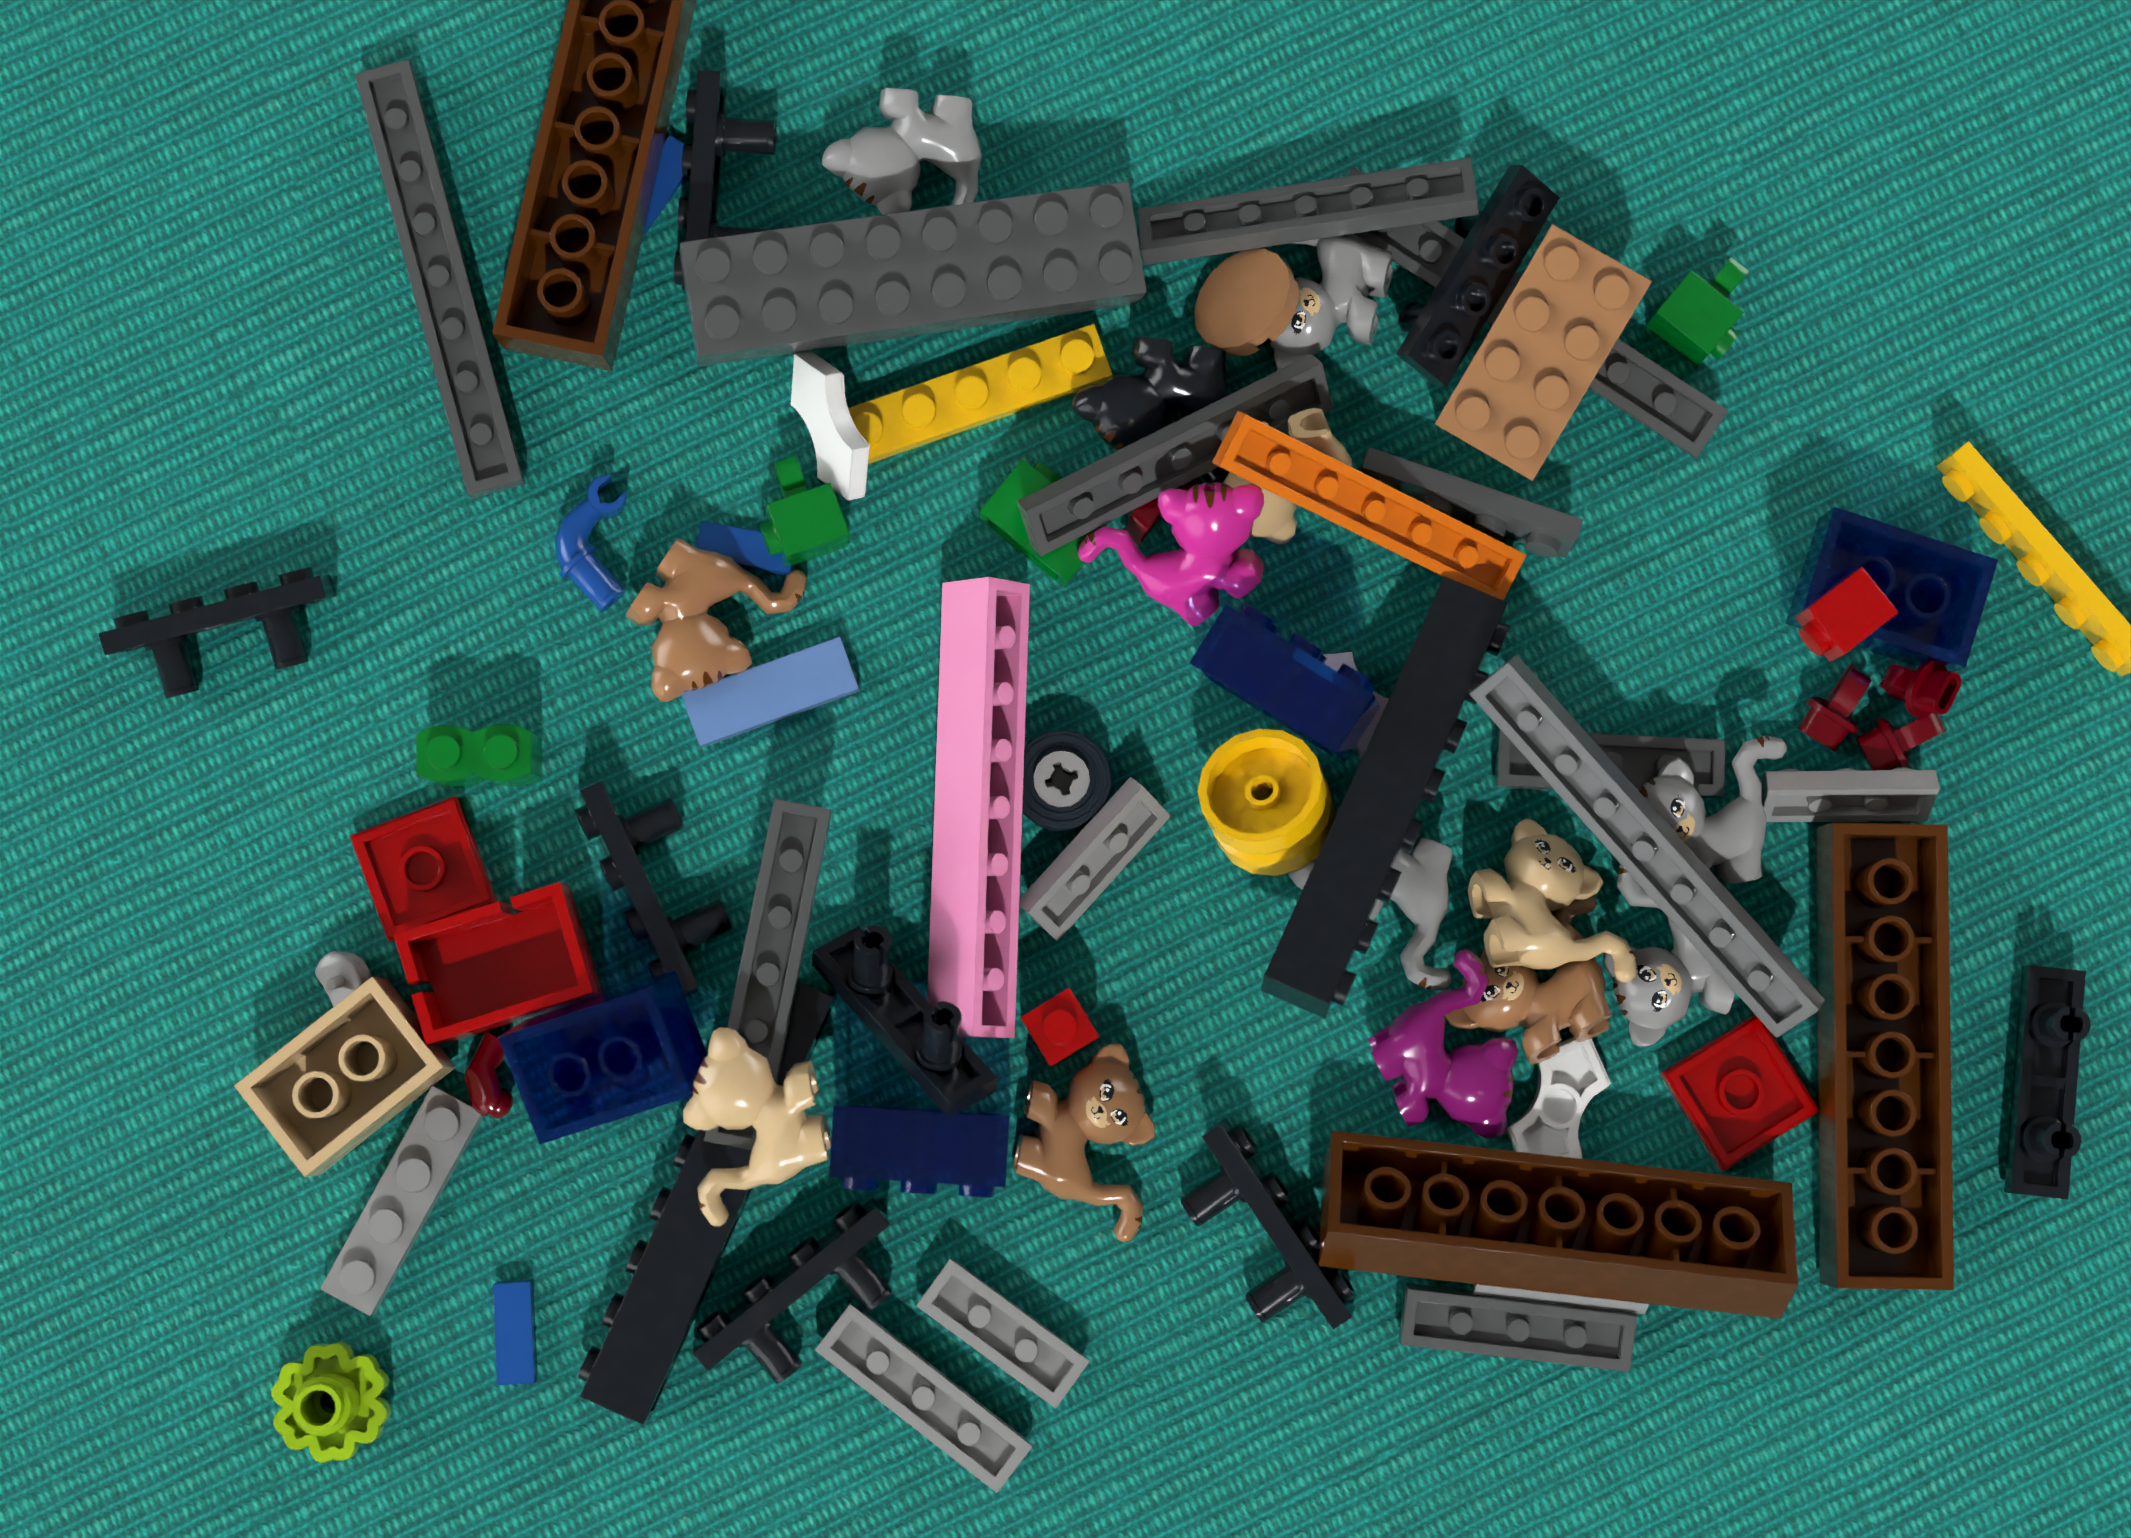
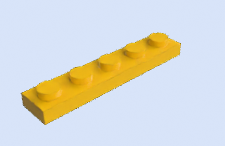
M1091 324L850 407L848 410L858 432L870 444L868 464L1076 393L1092 384H1102L1112 376V372L1095 325Z
M1968 441L1940 462L1936 467L1944 475L1942 482L1948 492L1961 502L1967 501L1981 517L1979 524L1991 540L1997 544H2005L2018 559L2016 566L2022 576L2036 587L2042 586L2056 602L2054 610L2059 618L2073 629L2079 628L2093 644L2091 651L2096 660L2111 672L2116 671L2121 677L2130 674V623Z

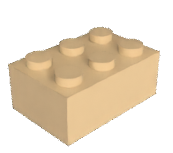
M372 976L234 1085V1087L303 1176L309 1177L322 1175L430 1089L432 1085H435L455 1069L456 1066L440 1045H426L418 1017L389 980Z

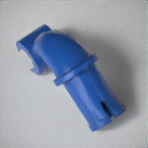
M611 475L600 476L592 481L587 492L588 497L575 506L562 519L555 536L556 559L561 568L559 575L563 579L570 577L601 612L609 609L626 592V589L594 555L596 548L589 543L591 531L601 518H614L625 508L626 492L613 503H601L599 493L612 483Z

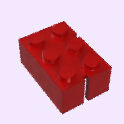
M558 882L510 897L513 909L523 911L517 914L513 913L510 904L497 901L393 934L408 984L421 986L429 983L432 984L434 993L422 991L411 995L426 1045H443L603 994L571 886Z

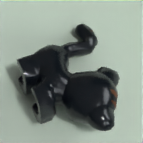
M1143 336L1134 337L1131 356L1136 365L1145 368L1143 373H1115L1102 384H1092L1079 390L1074 396L1071 405L1076 414L1092 423L1094 430L1113 449L1120 450L1168 426L1170 421L1169 410L1175 409L1188 416L1230 395L1225 379L1226 352L1214 348L1190 345L1185 348L1182 360H1176L1173 358L1172 341ZM1217 467L1201 476L1206 483H1223L1229 471Z

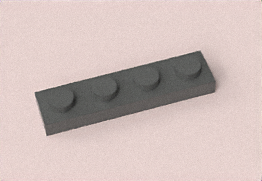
M1371 447L1368 448L1359 469L1360 472L1464 524L1470 525L1472 528L1494 539L1505 537L1523 543L1528 551L1542 557H1555L1558 555L1565 558L1576 542L1583 519Z
M1502 730L1496 731L1494 787L1554 790ZM1587 733L1636 788L1648 780L1657 777L1668 761L1680 757L1689 764L1695 775L1694 788L1701 797L1721 798L1724 796L1725 740Z
M1406 1283L1399 1341L1401 1345L1630 1372L1637 1315L1636 1313L1475 1295L1471 1290Z

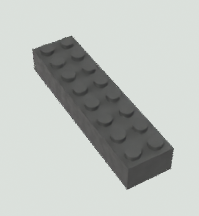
M1129 181L680 243V261L698 367L1134 305L1147 293Z

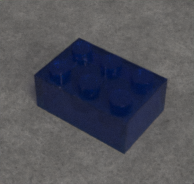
M1834 507L1817 520L1785 624L1801 628L1802 626L1794 618L1796 615L1845 577L1863 567L1899 613L1855 647L1917 667L1926 660H1933L1944 664L1948 671L1956 672L1967 665L1998 560Z
M1226 604L1189 663L1203 677L1345 764L1380 708V704L1373 694L1375 687L1371 685L1372 681L1346 664L1342 663L1338 671L1325 665L1324 663L1327 658L1322 655L1323 651L1297 634H1293L1289 641L1276 635L1279 628L1273 625L1274 621L1255 608L1244 604L1239 612Z
M675 970L526 1019L498 1037L539 1144L693 1096L694 1080L702 1060L708 1055Z
M835 1105L833 1109L829 1177H843V1189L877 1190V1188H880L881 1180L901 1181L900 1192L935 1194L938 1189V1183L958 1184L959 1196L992 1198L995 1195V1187H1006L1011 1115L959 1112L948 1118L942 1110Z

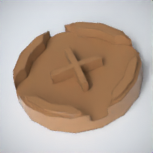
M1264 248L1243 250L1225 259L1210 273L1199 291L1194 309L1196 329L1205 342L1214 349L1225 351L1227 356H1249L1260 351L1257 346L1268 338L1272 342L1285 331L1296 312L1300 291L1299 284L1294 279V271L1278 254Z

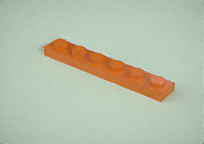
M1237 411L1212 461L1213 464L1443 577H1448L1501 600H1504L1527 555L1240 411Z

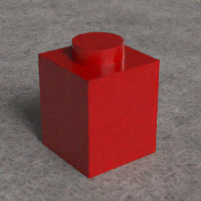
M1861 567L1841 580L1794 618L1802 626L1799 629V634L1806 646L1817 656L1824 654L1831 662L1845 655L1899 612L1866 570Z
M1070 987L1020 1017L1050 1067L1099 1037Z

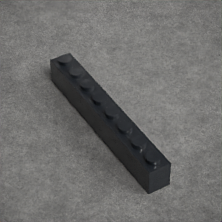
M1444 576L1264 974L1261 991L1322 1018H1326L1332 1002L1340 1006L1344 1005L1356 977L1355 973L1347 970L1355 951L1366 955L1379 925V922L1370 919V916L1378 900L1388 904L1402 873L1392 868L1400 849L1411 853L1424 821L1414 818L1422 799L1433 803L1446 773L1436 767L1444 750L1455 754L1468 723L1458 719L1466 701L1474 705L1477 704L1469 694L1489 676V673L1480 670L1487 653L1498 656L1511 625L1501 622L1508 602Z
M799 981L797 983L777 1085L780 1086L784 1085L786 1073L794 1064L810 1061L837 998ZM698 1130L696 1137L686 1134L673 1162L674 1166L681 1169L672 1190L666 1187L661 1189L649 1216L650 1219L657 1221L648 1243L639 1240L626 1267V1272L634 1276L625 1296L616 1293L612 1298L602 1321L603 1326L610 1328L601 1349L594 1346L591 1347L578 1375V1379L586 1382L580 1395L581 1398L642 1425L650 1420L753 1189H725L720 1193L721 1200L729 1213L727 1221L721 1226H713L708 1222L700 1210L697 1187L711 1169L748 1166L752 1150L704 1141L706 1130Z

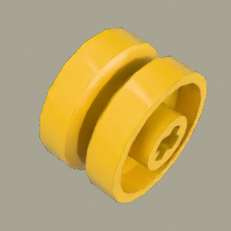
M1255 729L1235 735L1215 749L1202 768L1197 791L1201 810L1213 831L1219 847L1234 865L1252 874L1279 876L1300 870L1318 857L1337 815L1332 792L1327 780L1324 778L1317 756L1302 739L1283 730Z

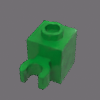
M1732 257L1710 283H1707L1691 270L1646 326L1696 367L1709 354L1719 360L1740 335L1732 326L1744 313L1727 297L1749 271Z
M796 456L775 462L774 474L784 498L766 504L767 522L759 524L769 555L773 556L780 553L786 567L848 547L850 533L831 482L807 490Z

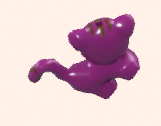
M1460 950L1455 955L1453 964L1466 980L1462 988L1441 991L1427 1001L1409 1006L1389 1026L1376 1035L1369 1037L1368 1041L1372 1047L1373 1058L1385 1081L1397 1078L1400 1075L1402 1077V1080L1393 1085L1392 1089L1396 1095V1104L1408 1127L1423 1122L1429 1113L1427 1099H1436L1449 1119L1469 1126L1473 1133L1485 1139H1495L1506 1133L1507 1118L1505 1112L1513 1094L1514 1077L1512 1067L1516 1062L1518 1049L1516 1041L1507 1038L1490 1039L1483 1045L1464 1044L1455 1048L1449 1055L1445 1052V1014L1480 1003L1489 984L1483 962L1472 951Z

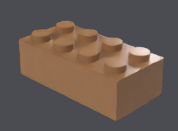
M1552 224L1435 422V425L1533 481L1652 281Z

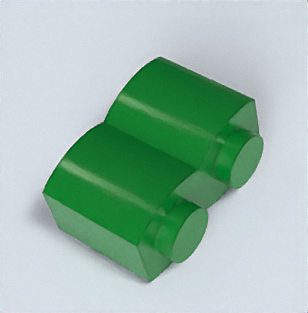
M1021 460L979 511V519L1004 541L1021 552L1046 575L1066 588L1086 564L1078 556V546L1085 536L1105 525L1040 556L1031 547L1017 501L1060 480V477L1041 462H1037L1032 467Z
M510 724L491 725L481 728L474 733L468 729L453 725L429 727L416 734V774L439 785L453 788L473 786L484 780L508 787L529 785L542 779V739L525 728Z

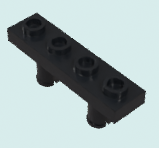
M698 70L697 89H688L686 119L687 122L694 123L693 143H684L682 173L683 176L690 177L689 197H680L678 207L679 230L686 231V242L768 231V229L723 227L717 221L721 157H725L726 152L775 155L777 142V125L775 120L727 118V113L725 112L726 87L721 72ZM676 251L674 282L675 285H682V290L686 296L680 251Z
M1509 165L1484 209L1478 211L1479 215L1456 218L1454 231L1465 240L1426 304L1410 302L1400 311L1399 326L1403 332L1409 333L1396 355L1434 385L1448 386L1560 198L1523 165Z
M312 567L278 575L281 584L278 587L259 591L256 581L224 589L226 600L204 605L202 596L170 603L168 606L171 615L150 620L148 611L145 610L114 618L116 629L98 633L104 655L119 654L145 647L146 651L152 650L165 699L199 690L186 641L191 640L190 635L255 618L256 622H262L275 670L309 662L295 613L300 612L299 606L337 597L331 575L314 577Z
M601 781L580 790V801L583 806L574 810L588 841L598 837L607 857L599 860L600 867L611 890L615 891L622 888L631 906L630 909L623 911V915L637 943L646 939L652 950L655 960L648 962L647 965L660 993L663 994L671 990L676 1002L696 993L699 986L686 960V957H688L687 950L731 930L732 925L719 899L674 920L670 916H665L637 855L640 854L639 848L684 827L672 799L668 798L624 818L622 814L617 815Z
M876 925L867 926L865 931H863L858 926L813 950L812 966L948 1118L996 1091L997 1076L958 1035L959 1026L962 1021L961 1012L958 1007L943 1001L935 1003L933 1008L888 958L889 948L891 947V936L888 931Z
M2035 965L2022 966L2004 1192L2068 1199L2071 1157L2080 1150L2082 1143L2081 1134L2074 1127L2080 1042L2088 1035L2091 1027L2090 1018L2083 1010L2086 971Z
M1227 1118L1209 1128L1202 1138L1219 1161L1221 1171L1186 1194L1180 1201L1188 1216L1198 1227L1237 1201L1247 1202L1285 1258L1286 1267L1245 1294L1246 1300L1256 1316L1264 1323L1303 1296H1306L1308 1299L1312 1298L1333 1330L1352 1318L1355 1306L1351 1300L1357 1296L1354 1288L1339 1268L1330 1271L1328 1267L1318 1266L1319 1236L1306 1219L1297 1223L1285 1205L1291 1201V1197L1281 1180L1273 1171L1265 1176L1253 1158L1259 1151L1246 1129L1241 1124L1233 1128Z
M874 1197L864 1205L858 1200L850 1203L832 1219L831 1222L835 1226L834 1229L819 1241H816L813 1236L805 1239L787 1255L786 1259L789 1261V1265L774 1277H771L768 1272L757 1277L741 1292V1296L745 1299L727 1314L722 1308L715 1311L696 1328L695 1332L699 1337L693 1341V1354L707 1371L737 1347L745 1346L776 1384L781 1383L801 1366V1359L773 1326L772 1322L778 1314L828 1274L833 1275L836 1273L866 1311H870L878 1306L891 1294L892 1288L862 1252L868 1242L890 1226L886 1212Z

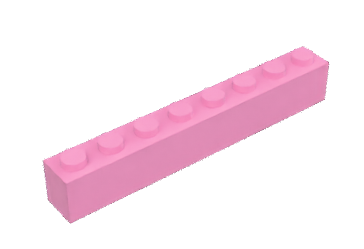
M993 577L942 583L927 1001L933 1008L935 1003L943 1001L958 1007L962 1017L958 1033L960 1037L1015 1038L1030 584Z

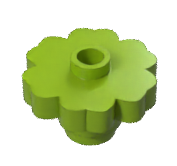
M336 1342L330 1345L317 1344L306 1350L303 1361L296 1360L282 1367L279 1380L274 1384L271 1391L273 1400L282 1407L275 1415L273 1425L278 1433L283 1435V1440L288 1448L300 1450L309 1446L310 1454L317 1462L322 1463L332 1459L342 1461L353 1457L357 1453L360 1443L368 1444L381 1436L384 1423L389 1419L392 1410L390 1404L380 1397L389 1386V1378L382 1369H379V1363L373 1355L363 1354L354 1357L351 1347L346 1342ZM327 1393L331 1395L335 1402V1411L326 1405L325 1398Z

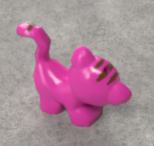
M1220 482L1194 485L1187 491L1167 489L1159 493L1158 508L1164 520L1171 524L1172 534L1182 547L1181 549L1155 552L1145 557L1127 530L1104 526L1085 536L1077 548L1078 556L1081 561L1091 563L1105 548L1116 549L1122 564L1137 577L1148 596L1159 604L1174 610L1191 627L1198 626L1217 611L1220 605L1219 589L1226 591L1236 599H1240L1261 582L1264 570L1262 560L1254 550L1238 548L1249 539L1252 534L1254 520L1261 514L1264 506L1263 491L1261 487L1254 484L1240 485L1232 488Z

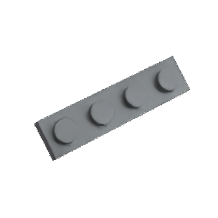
M432 1085L322 1284L321 1290L368 1316L376 1314L484 1117L475 1111L472 1104L437 1085Z
M852 1302L815 1349L821 1356L996 1493H998L1033 1446L1030 1441Z

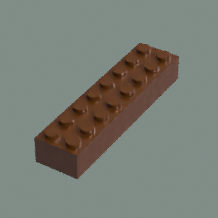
M696 0L568 1L492 334L504 349L613 371Z
M1831 823L1816 828L1817 991L1825 999L1821 1008L1817 1011L1818 1109L1820 1110L1818 1112L1820 1284L1844 1289L1954 1290L1948 825Z
M1332 1131L1323 1165L1318 1266L1781 1319L1798 1287L1792 1183Z

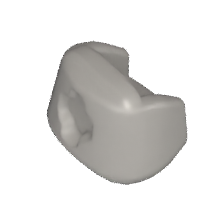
M330 952L322 957L315 969V975L323 985L333 1007L372 977L365 962L351 952Z

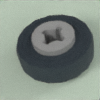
M1069 730L1050 731L1027 743L1024 748L1022 814L1037 826L1056 832L1077 830L1088 824L1108 802L1112 788L1110 764L1102 749L1087 736Z

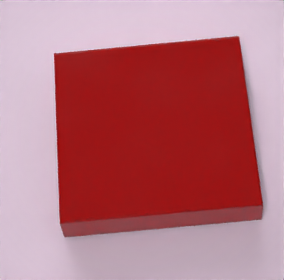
M453 796L350 836L388 942L395 941L393 935L395 933L498 901L461 799L458 796Z
M1755 1014L1659 1073L1719 1170L1725 1171L1820 1111L1769 1029Z

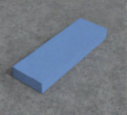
M837 637L722 678L719 682L699 690L683 692L681 696L698 744L703 748L854 694L860 690L841 637Z

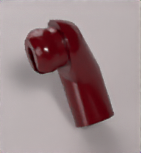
M489 1031L485 1032L466 1068L464 1078L471 1104L475 1111L481 1114V1116L489 1114L493 1118L500 1119L509 1113L513 1105V1095L506 1089L501 1088L497 1071L512 1043Z

